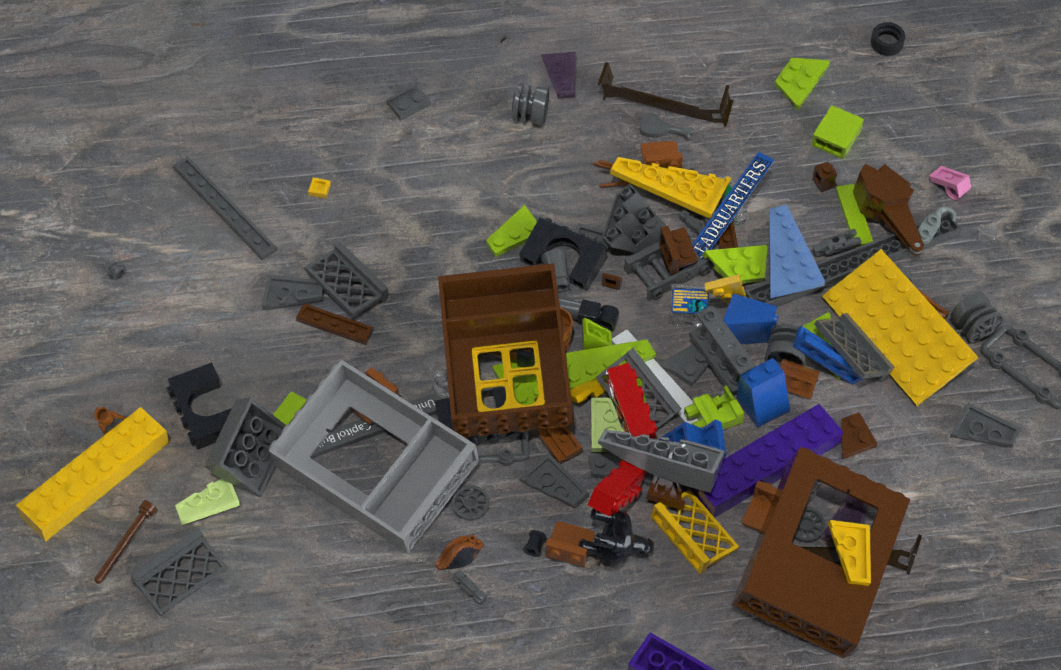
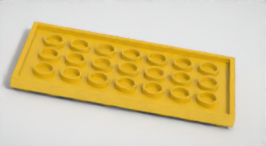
M882 249L822 295L823 299L839 317L843 313H848L893 364L894 369L889 375L916 406L923 403L978 359V356Z

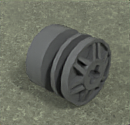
M518 84L512 101L513 120L518 121L521 114L522 122H526L528 115H531L532 124L544 125L548 111L550 89L537 86L535 93L532 94L531 85H527L524 92V84Z
M982 292L973 293L961 300L951 313L954 322L958 327L963 328V333L973 343L980 342L992 335L1003 321L1001 314L997 312L995 307L991 306V302Z
M781 324L772 328L765 362L774 358L778 365L781 366L782 360L785 359L805 366L807 355L793 347L799 326Z

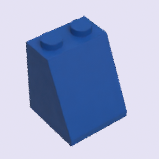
M733 294L723 321L740 344L768 343L770 332L776 326L779 315L776 314L777 306Z
M774 358L743 373L739 379L736 399L757 428L790 412L784 371Z

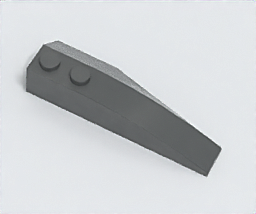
M606 429L598 440L599 445L640 469L683 486H689L711 493L717 481L725 455L723 450L680 439V442L669 441L667 437H661V440L650 439L649 435L644 434L635 437L629 432Z

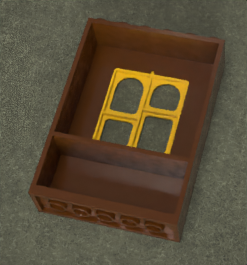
M554 263L438 276L453 431L464 438H468L469 436L477 435L487 436L494 433L506 434L512 431L525 432L529 429L539 428L543 430L549 427L573 425L572 402ZM532 348L534 350L535 365L513 369L510 363V351L513 349ZM501 352L504 377L502 379L480 380L478 354ZM536 375L539 395L533 404L522 405L515 400L512 381L514 377ZM504 387L506 389L504 405L500 408L490 409L483 404L482 389Z

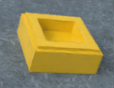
M313 177L308 195L326 199L331 181Z

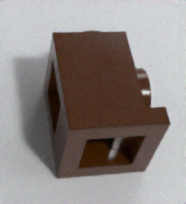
M828 161L814 167L812 180L820 192L837 186L835 182L837 177L836 170Z

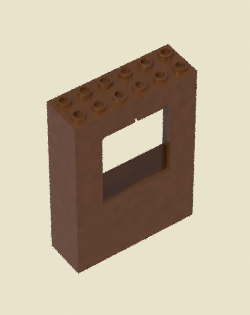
M799 447L786 465L731 605L844 659L858 646L910 499L900 492L888 489L884 484L876 483L865 475L857 474L846 466L832 462L827 457H821L808 448ZM816 480L877 509L870 529L871 583L869 586L848 584L843 567L792 543Z

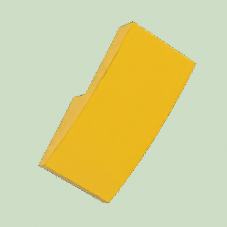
M597 380L582 383L570 390L571 401L576 403L585 401L588 395L597 398L605 393V390Z

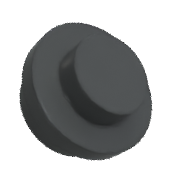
M122 262L113 263L109 266L107 275L113 279L119 278L126 270Z

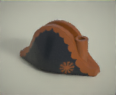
M475 535L456 537L444 547L435 566L438 570L465 567L475 559L484 545L480 539H476Z

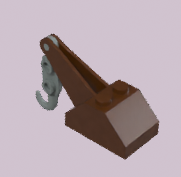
M865 163L853 190L860 213L876 222L884 221L912 255H920L924 244L932 240L941 225V215L944 212L952 215V222L956 221L955 211L948 206H942L934 213L925 217L917 229L908 206L914 189Z

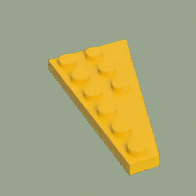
M621 157L616 159L610 170V174L709 219L732 177L725 176V179L716 177V174L710 173L709 175L698 174L697 171L668 166V168L658 167L659 164L654 163L646 165L641 164L637 160Z

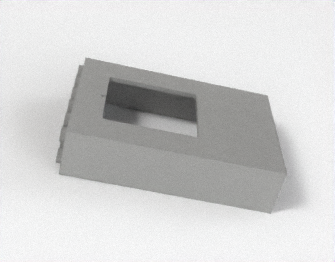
M342 359L331 368L329 376L319 383L317 391L307 398L305 406L295 413L293 421L283 428L281 436L274 440L269 447V454L275 467L407 554L410 553L479 462L477 447L474 443ZM349 408L354 409L408 444L370 495L364 494L311 459L312 454L328 436L327 430L331 431Z

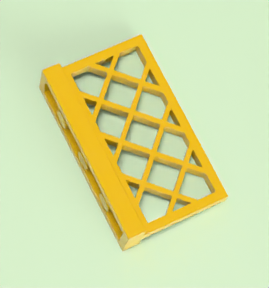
M689 489L681 493L682 500L688 497L693 502V506L685 505L683 509L692 511L691 517L681 516V510L679 509L677 514H672L667 510L670 506L664 505L661 502L654 505L650 517L695 570L702 574L706 572L707 567L736 552L739 549V545ZM695 512L703 514L705 520L695 519ZM679 521L689 522L690 529L682 528ZM693 524L704 526V532L693 530ZM707 527L715 528L718 531V535L707 533ZM692 535L703 537L702 543L694 542ZM706 538L717 540L716 547L706 545ZM720 541L727 542L731 547L729 549L720 548ZM704 550L715 552V556L709 559Z

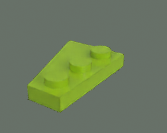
M524 205L486 240V245L495 257L500 256L525 244L537 221Z

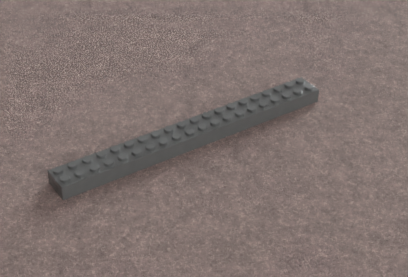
M950 213L941 215L939 229L932 240L924 244L923 250L960 236L961 228L956 221L952 222V215ZM891 234L816 263L825 280L824 286L770 299L769 281L745 290L747 298L780 306L839 283L880 249L892 261L912 254L895 234Z

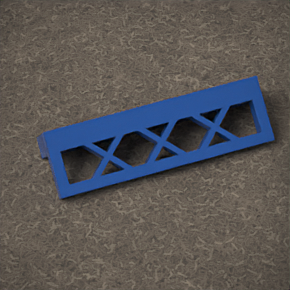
M803 326L798 328L793 344L794 348L852 385L863 380L832 345Z

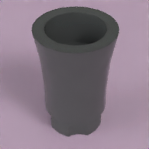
M562 249L549 250L542 254L540 257L542 264L554 263L557 290L559 293L565 292L570 288L566 252Z

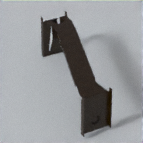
M605 62L598 85L601 84L604 91L603 100L607 97H621L714 123H724V126H727L734 100H731L728 91L730 85L725 87L719 110L699 109L700 107L630 88L612 86L614 77L609 62ZM712 114H721L722 119H714Z
M918 534L910 552L892 550L887 565L905 570L910 575L915 558L913 553L917 554L922 535ZM799 546L833 563H841L836 547ZM900 556L910 558L908 566L898 562Z

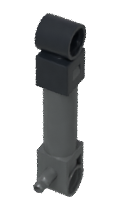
M559 298V306L566 309L571 314L572 319L578 320L579 325H582V319L587 318L609 331L614 330L619 316V310L611 305L601 307V303L585 299L581 303Z

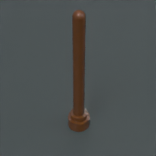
M143 500L139 506V515L94 578L97 584L101 583L144 520L149 518V516H153L157 510L154 504Z

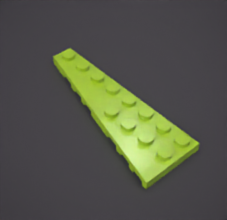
M647 339L565 353L570 390L582 383L596 380V376L632 348L635 349L644 362L656 358V353ZM624 360L619 365L625 364L627 362ZM515 361V362H510V363H511V367H512L513 369H514V368H523V367L517 366V362H516V361ZM503 364L492 366L497 379H502L504 377ZM536 375L514 377L512 381L515 400L522 405L533 404L534 398H538L539 395Z

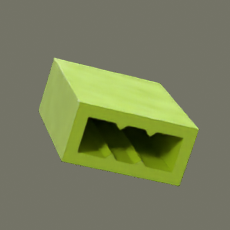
M831 105L813 134L811 146L844 160L862 131L864 119Z

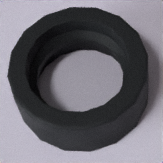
M891 22L878 24L873 29L871 36L872 48L885 56L898 54L902 50L905 41V32L902 27ZM889 34L894 36L898 42L884 43L878 36Z

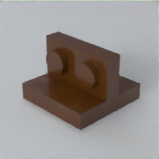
M668 226L661 227L659 246L670 275L678 273L681 267L697 263L698 259L686 228L682 227L670 231Z

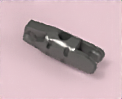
M855 229L820 241V243L813 246V253L815 257L827 256L856 246L862 241L860 237H854L857 232Z

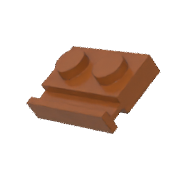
M783 359L780 367L784 371L787 391L811 399L820 371Z
M556 426L538 431L537 436L559 464L583 452V447L568 427Z

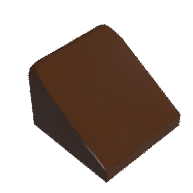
M603 272L602 286L620 290L623 278Z

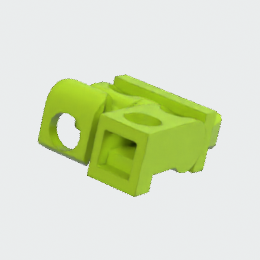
M727 385L724 386L721 397L717 395L715 398H712L710 394H704L693 398L692 404L684 408L686 418L690 420L697 417L698 421L693 422L692 425L700 428L705 427L714 420L721 421L722 429L724 430L741 424L744 420V411Z

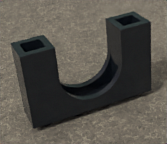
M539 217L519 253L521 262L530 266L540 265V257L551 247L557 244L572 245L579 251L580 256L569 276L570 283L588 291L608 254L607 246L599 240L589 239L583 233H575L567 226H559L549 218Z
M211 362L168 378L169 386L166 387L169 397H174L175 399L173 405L176 412L182 415L180 420L183 428H188L187 436L190 444L194 443L197 450L216 443L232 409L230 408L211 416H201L190 409L192 402L198 396L221 388L219 377Z
M504 387L493 388L492 394L496 409L504 405L506 389ZM450 399L434 400L438 421L453 430ZM512 431L506 434L469 436L466 439L478 446L480 443H495L499 439L504 438L514 439L522 435V432Z

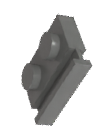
M417 84L386 99L387 105L391 107V110L400 121L431 105L430 99L418 88Z

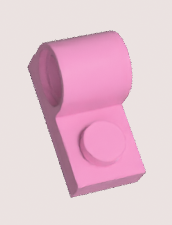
M940 166L929 175L931 182L945 186L947 195L953 200H958L971 188L969 175Z

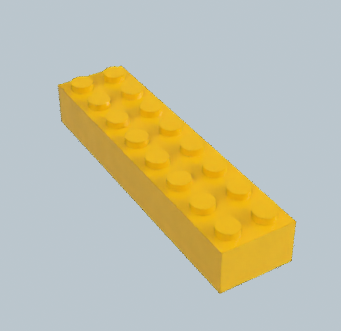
M138 408L16 504L20 517L46 542L169 444L167 431L144 409Z

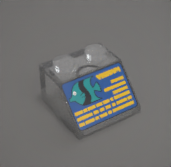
M671 285L669 324L677 326H702L696 313L709 307L710 293L705 290V285Z

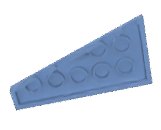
M783 205L770 208V299L824 286L825 280L788 206Z

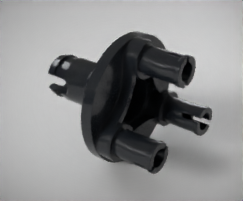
M593 508L590 514L591 519L606 522L602 533L596 534V537H599V539L595 538L594 542L581 539L578 544L579 547L586 548L587 553L592 554L595 558H599L604 566L610 568L617 566L625 554L649 558L646 552L652 553L654 543L651 539L632 533L631 519L626 512L618 511L607 516Z

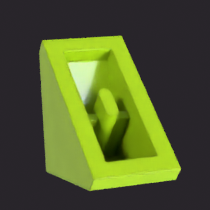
M587 318L582 319L581 335L583 350L612 345L611 331Z

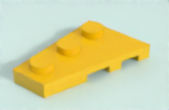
M740 274L705 283V290L728 305L733 294L746 297Z
M830 520L828 526L848 584L869 586L871 583L870 525Z

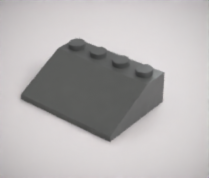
M251 397L237 399L204 467L217 477L261 497L275 468L269 454V447L274 440L281 436L282 430L286 425Z

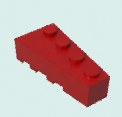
M629 363L607 369L606 379L614 402L618 401L616 407L619 418H624V432H629L635 437L641 434L649 435L650 439H654L657 427L655 421L650 420V408L648 403L643 401L644 393L641 385H637L635 369H631Z
M622 460L618 465L619 467L613 469L608 477H605L594 488L587 505L607 516L612 515L614 512L617 513L620 508H624L635 498H639L642 492L641 484L647 471Z

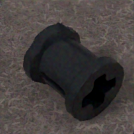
M531 530L529 532L530 538L528 543L524 545L523 551L530 556L539 557L542 543L547 538L543 532Z

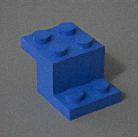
M718 420L712 421L703 428L684 422L662 436L669 438V441L680 442V439L720 449L725 451L724 457L727 456L722 423Z

